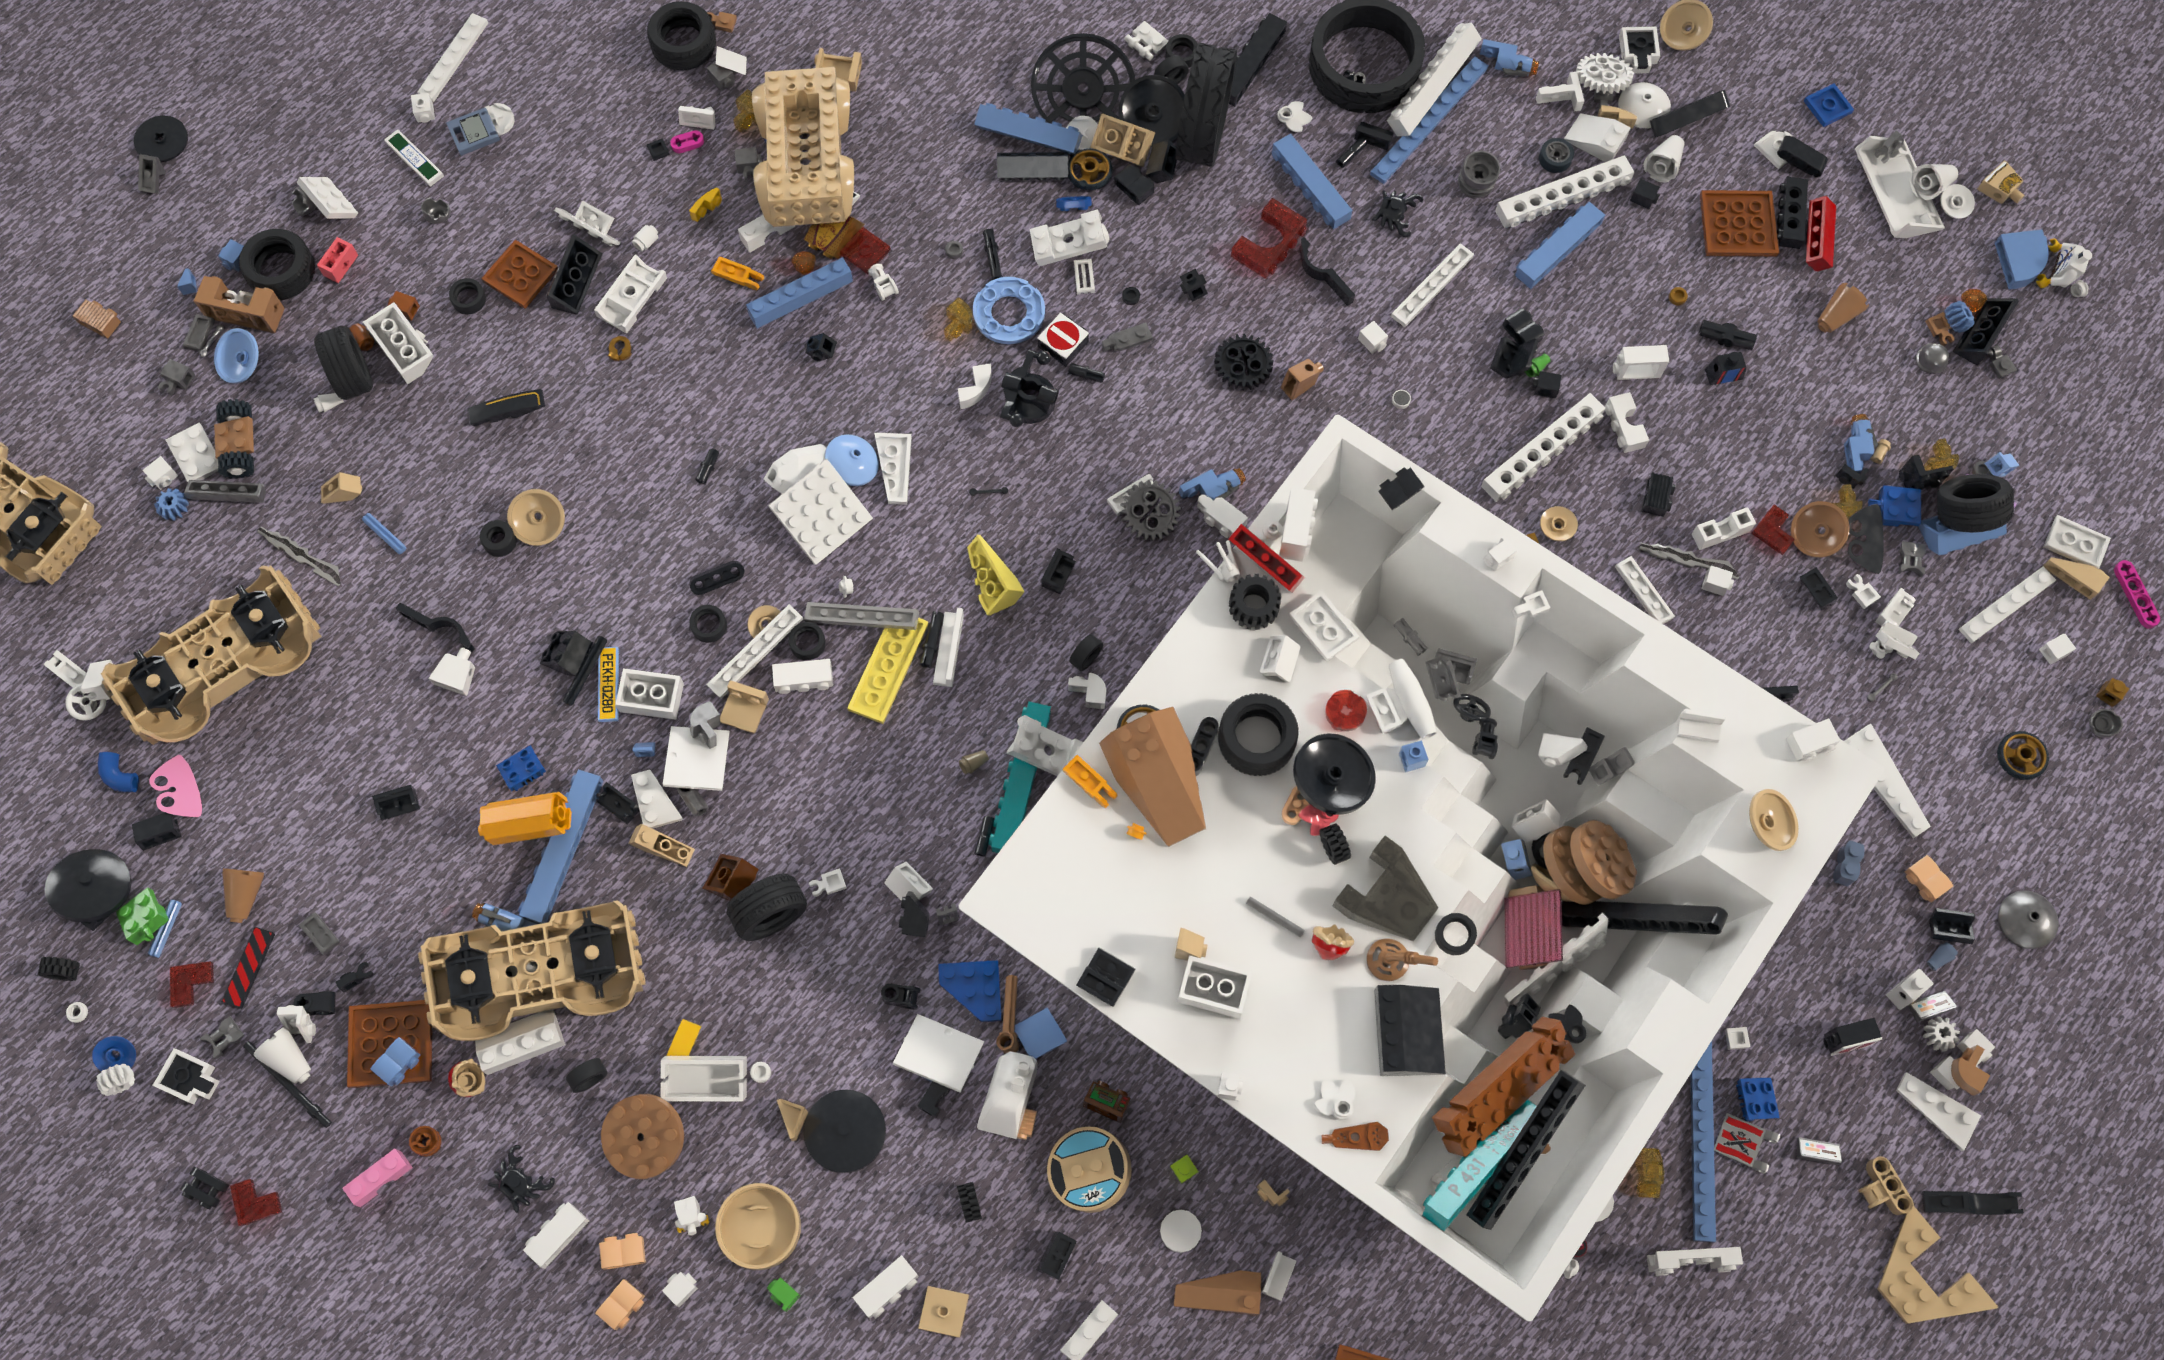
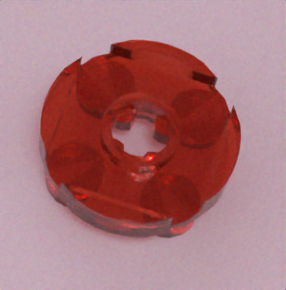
M1351 690L1335 692L1329 698L1325 707L1326 719L1335 730H1355L1363 724L1367 714L1365 700ZM1343 706H1346L1347 709H1351L1352 712H1349L1348 715H1345L1341 712V710H1343Z

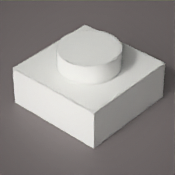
M1747 1027L1725 1029L1728 1050L1747 1049L1750 1047Z

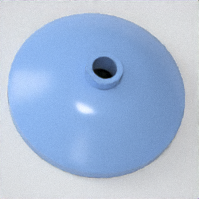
M234 328L225 332L219 339L215 348L214 364L218 375L224 381L237 384L247 380L252 375L259 357L258 346L254 336L247 330Z
M838 436L828 444L825 450V459H828L849 486L865 485L877 474L879 468L878 456L874 448L866 440L858 436Z

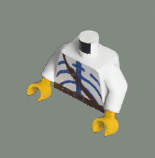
M2053 238L2050 239L2053 245L2048 246L2049 250L2053 253L2061 251L2058 253L2050 279H2047L2045 274L2037 276L2039 281H2036L2040 288H2045L2049 284L2066 288L2085 273L2088 261L2092 258V253L2089 250H2085L2083 246L2070 243L2060 244L2057 239Z

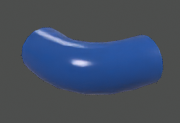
M100 752L98 755V774L103 783L112 790L136 792L139 785L138 775L136 773H123L120 771L119 754Z

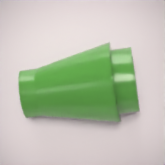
M1542 354L1532 359L1530 369L1524 372L1529 377H1537L1539 372L1550 363V357L1547 354Z

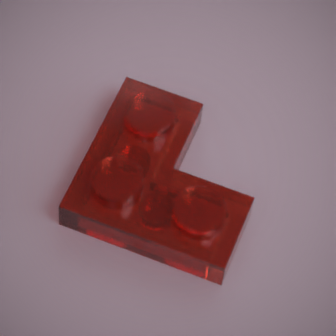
M1775 504L1751 533L1781 555L1785 553L1795 540L1780 529L1789 514Z
M213 962L170 967V1007L178 1008L194 1005L193 985L214 983Z
M252 1179L230 1185L239 1226L242 1227L283 1213L278 1192L257 1198Z

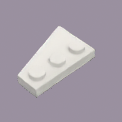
M651 770L631 775L644 825L653 829L683 820Z

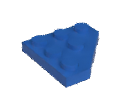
M998 960L938 964L939 985L950 993L979 1021H1002Z

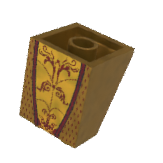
M850 215L845 222L812 224L804 240L809 242L808 246L816 251L818 248L823 250L824 256L830 259L833 257L839 259L865 224Z

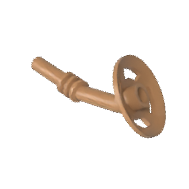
M1381 939L1375 942L1367 953L1369 970L1375 977L1383 981H1394L1401 978L1408 970L1409 964L1417 965L1419 963L1432 966L1438 964L1437 957L1419 955L1417 952L1407 951L1400 942L1393 939ZM1386 944L1395 945V946H1397L1400 950L1398 951L1396 948H1394V947H1392V946H1386ZM1378 947L1381 949V952L1378 955V960L1373 961V953ZM1399 961H1403V968L1398 971L1396 967ZM1379 967L1383 971L1391 972V975L1383 974L1377 968Z

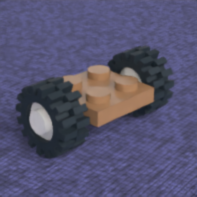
M228 399V401L223 400L222 403L219 402L216 405V420L218 424H214L215 458L218 459V473L225 478L228 477V479L233 477L235 479L239 477L245 478V476L250 477V475L254 474V458L250 454L254 453L251 405L243 400L238 401V399H235V401H232V399Z

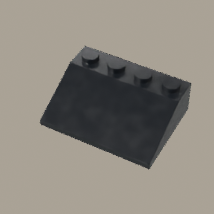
M1377 985L1374 995L1380 1076L1445 1075L1439 988L1410 985Z

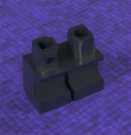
M1526 993L1520 998L1518 1007L1516 1005H1509L1506 1014L1501 1019L1502 1025L1499 1026L1497 1031L1504 1039L1511 1035L1515 1039L1519 1038L1526 1031L1528 1032L1532 1029V1025L1536 1023L1541 1007Z

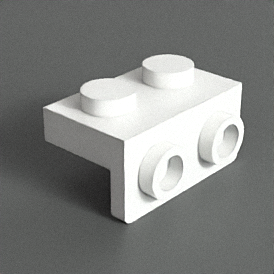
M1889 621L1884 622L1876 634V637L1882 642L1881 646L1890 651L1892 649L1897 650L1896 653L1906 659L1908 656L1916 659L1919 652L1912 645L1917 636Z
M294 1005L278 1007L277 1016L283 1026L291 1034L301 1033L306 1043H311L312 1036L316 1033V1026L312 1023L310 1015L307 1014L304 1007Z

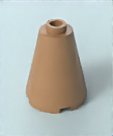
M1841 283L1819 317L1818 328L1825 333H1831L1866 311L1869 304H1865L1867 299L1862 292L1854 286L1851 288L1847 287L1848 283Z
M223 868L226 917L230 918V922L242 923L243 919H247L264 879V873Z

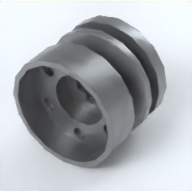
M1480 150L1469 154L1458 176V184L1461 191L1473 198H1481L1490 194L1500 174L1499 160L1487 151Z

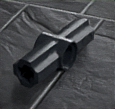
M1703 320L1699 330V336L1716 340L1719 345L1723 346L1724 344L1725 347L1734 345L1752 351L1757 339L1756 334L1739 330L1732 323L1721 325Z

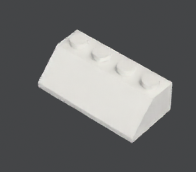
M395 303L390 304L363 321L370 334L407 384L424 374L434 356Z
M554 1009L542 1011L510 1023L506 1030L493 1037L475 1040L476 1054L481 1070L487 1075L565 1045Z

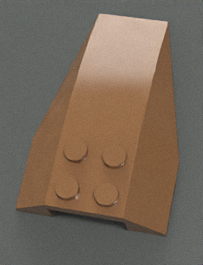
M1174 707L1148 713L1112 731L1099 742L1115 780L1168 847L1206 829L1198 782L1195 775V765L1191 753V744Z

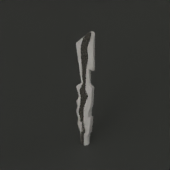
M263 527L258 529L257 532L264 536L278 550L280 548L283 549L300 564L307 563L315 568L313 570L314 573L336 586L340 585L338 566L310 556L308 548L299 547L296 541H291L289 537L281 536L279 532H271Z
M1658 543L1653 545L1639 544L1638 550L1646 551L1652 556L1664 560L1670 559L1691 568L1695 565L1707 569L1710 566L1733 572L1732 578H1739V575L1729 561L1697 558L1692 551L1683 552L1679 548L1675 549L1670 545L1662 546Z

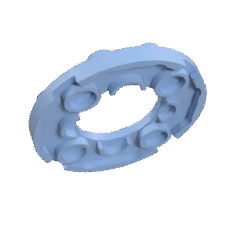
M1001 277L988 282L977 293L973 302V318L979 331L988 339L1001 344H1017L1030 339L1039 331L1045 318V303L1039 290L1028 284V281L1017 277ZM1007 296L1016 297L1025 304L1027 313L1019 324L1005 326L994 320L991 313L992 306L1000 298Z

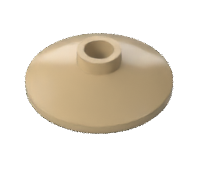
M1555 506L1543 513L1540 519V527L1549 539L1566 541L1576 533L1578 522L1572 511L1565 507ZM1559 524L1561 528H1556L1554 525Z
M770 605L756 608L748 618L747 626L750 635L755 638L765 628L762 626V622L767 620L769 624L781 611Z

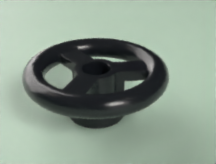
M1460 694L1461 697L1454 698L1453 705L1460 713V717L1467 722L1484 721L1491 716L1489 705L1479 697L1470 694ZM1469 700V703L1459 704V701ZM1476 703L1479 704L1485 710V712L1480 710Z

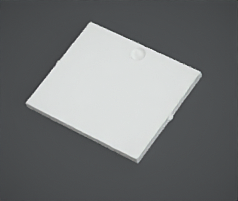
M671 726L663 786L722 791L730 731L713 729L716 733L717 746L709 749L706 743L703 744L699 736L692 738L690 728Z
M917 1014L907 1036L904 1038V1042L893 1065L961 1093L971 1069L974 1068V1063L984 1041Z

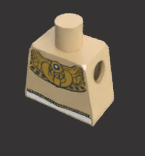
M2005 160L1977 188L1980 192L2000 204H2003L2008 198L2018 204L2025 196L2018 190L2023 183V179Z

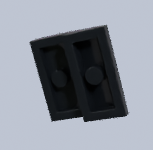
M1098 947L1076 986L1114 1007L1136 968Z

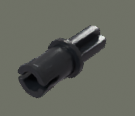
M1072 362L1069 366L1068 374L1079 376L1083 380L1087 378L1100 383L1104 381L1105 373Z
M714 448L709 449L704 462L700 464L701 468L695 478L698 483L706 485L711 471L715 469L713 466L719 456V451Z

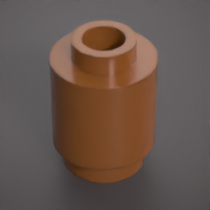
M357 323L349 328L361 351H367L373 347L375 340L365 326Z

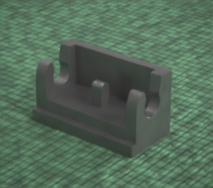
M1438 648L1435 658L1444 655L1450 659L1457 682L1469 685L1477 659Z
M1443 655L1425 662L1436 699L1439 698L1441 701H1447V697H1461L1450 659Z

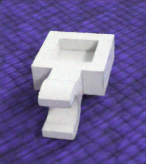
M1541 590L1524 597L1522 600L1524 604L1514 607V610L1511 612L1515 619L1526 613H1529L1530 617H1534L1549 611L1551 607Z

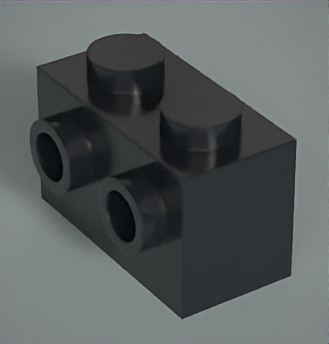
M1170 140L1156 143L1152 146L1145 175L1157 184L1173 179L1177 163L1176 146Z

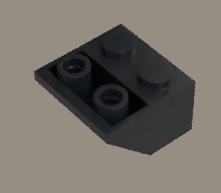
M557 631L552 635L548 648L542 653L540 664L565 675L576 676L593 642L576 631Z

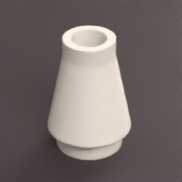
M336 393L317 395L318 397L314 398L318 411H324V413L344 402Z

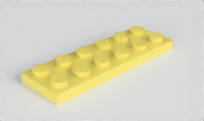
M918 618L916 630L884 628L849 703L848 711L884 724L929 625L928 621Z

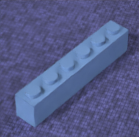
M986 103V105L980 104L974 125L980 129L1061 152H1068V154L1072 155L1078 152L1083 136L1078 132V128L1072 126L1064 128L1062 124L1052 121V124L1046 123V120L1036 117L1032 119L1029 118L1028 114L1019 112V115L1012 113L1013 110L1004 107L1002 110L996 109V105Z
M1291 133L1273 143L1272 156L1274 160L1281 163L1283 171L1286 174L1289 173L1294 185L1301 188L1304 197L1313 203V208L1316 212L1321 213L1327 225L1335 229L1351 219L1353 210Z
M1590 202L1585 206H1580L1573 217L1569 216L1561 228L1557 227L1549 239L1545 238L1537 250L1533 249L1525 261L1519 262L1516 266L1515 276L1532 289L1602 224L1605 214Z
M842 257L746 304L748 314L756 328H759L853 282L851 270Z

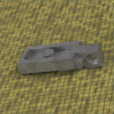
M1143 323L1113 333L1108 339L1102 341V348L1104 352L1111 349L1120 352L1153 340L1147 323Z

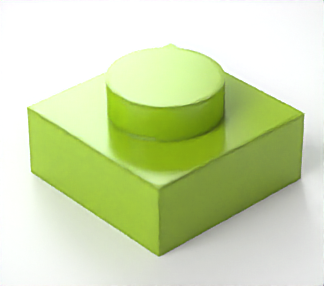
M1185 1155L1170 1166L1181 1184L1199 1172L1188 1155Z

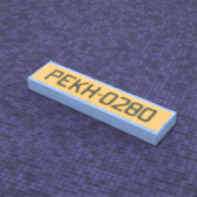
M605 647L598 658V721L613 722L618 721L619 710L615 705L619 690V648Z

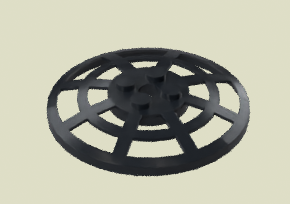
M1071 34L1049 45L1035 63L1031 78L1033 102L1040 116L1046 120V123L1050 124L1059 116L1071 122L1074 117L1064 113L1070 106L1080 109V116H1087V109L1096 106L1102 112L1101 114L1119 119L1112 110L1117 103L1119 92L1125 91L1135 81V74L1128 57L1112 41L1095 34ZM1080 41V52L1069 54L1062 59H1059L1053 52L1067 43ZM1087 41L1101 44L1109 48L1113 53L1106 60L1097 54L1087 52ZM1048 57L1053 62L1054 67L1049 73L1047 84L1037 83L1039 70ZM1118 57L1127 69L1130 80L1128 84H1119L1117 73L1112 67V64ZM1080 58V67L1069 70L1064 65L1070 60ZM1087 58L1096 60L1102 65L1097 70L1087 67ZM1060 70L1065 75L1063 84L1053 85L1054 76ZM1106 70L1110 72L1114 85H1104L1101 76ZM1079 85H1087L1088 90L1086 92L1079 91ZM1036 90L1047 91L1049 102L1055 110L1048 117L1039 104ZM1052 92H1063L1066 101L1058 107ZM1114 92L1113 99L1108 107L1100 101L1103 93ZM1101 114L1092 117L1095 122L1099 121Z

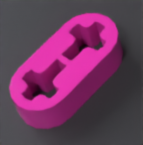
M695 130L673 137L670 144L675 153H683L701 147L704 144V138L700 131Z

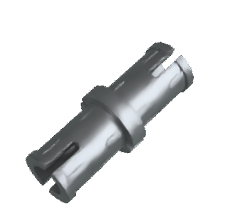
M1401 618L1394 624V627L1404 637L1403 641L1412 647L1417 656L1421 655V653L1423 654L1428 649L1417 636V631H1413L1404 618Z

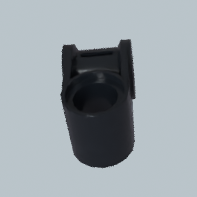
M891 983L886 984L882 988L881 996L885 1004L917 1010V997L921 989L914 986ZM888 990H893L896 992L894 998L889 999L885 996V993Z
M322 991L299 994L294 999L293 1005H305L304 1009L310 1016L335 1014L336 993Z

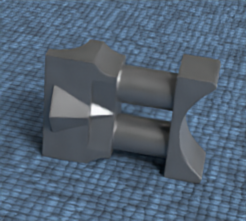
M1902 541L1899 553L1903 559L1899 567V574L1904 571H1913L1920 577H1923L1925 567H1922V558L1926 553V544ZM1910 559H1914V566L1910 565Z
M231 1016L222 1021L218 1027L219 1029L213 1034L209 1035L206 1033L200 1038L212 1044L214 1048L213 1058L215 1059L223 1055L222 1051L231 1044L241 1042V1039L245 1036ZM225 1035L226 1038L223 1041H221L219 1044L215 1043L218 1039Z

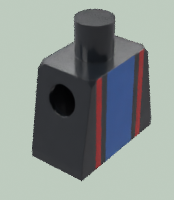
M1733 351L1729 354L1716 356L1705 369L1709 384L1716 385L1743 380L1746 364L1742 352Z

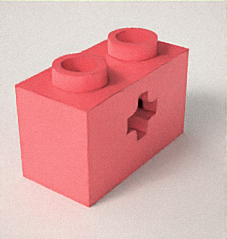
M337 237L319 261L317 267L324 277L339 283L358 257V254L352 244Z

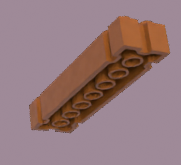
M1541 1017L1532 1025V1032L1526 1031L1449 1101V1108L1442 1107L1432 1117L1437 1130L1445 1134L1442 1140L1449 1153L1463 1157L1468 1156L1477 1147V1140L1484 1141L1560 1070L1559 1064H1566L1576 1055L1570 1041L1564 1040L1566 1032L1560 1020Z

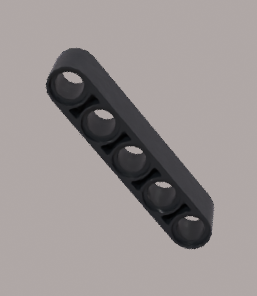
M1722 90L1649 121L1654 137L1665 135L1730 107L1726 91Z

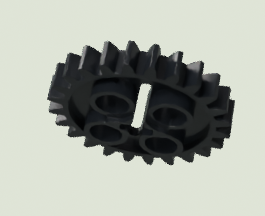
M1236 334L1235 340L1232 337H1229L1228 342L1224 340L1223 346L1219 345L1218 351L1215 353L1214 364H1216L1215 371H1218L1217 376H1223L1222 382L1228 380V386L1235 384V389L1241 386L1243 391L1245 386L1252 390L1253 384L1257 388L1259 387V382L1264 384L1265 378L1269 379L1274 360H1271L1273 354L1269 353L1270 347L1264 348L1266 342L1260 344L1259 337L1253 340V335H1251L1248 339L1245 334H1243L1242 338ZM1239 349H1242L1243 360H1241L1242 354ZM1247 351H1253L1254 353L1249 354ZM1244 363H1247V364H1246V371H1247V373H1248V376H1247L1246 373H1245Z

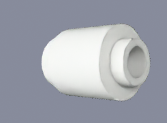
M645 225L633 237V245L641 252L644 249L647 250L659 238L657 235L658 231L652 225Z

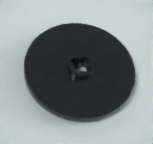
M166 115L155 116L146 120L138 127L134 135V147L139 155L158 157L161 163L167 162L183 152L188 142V132L183 123L177 118Z

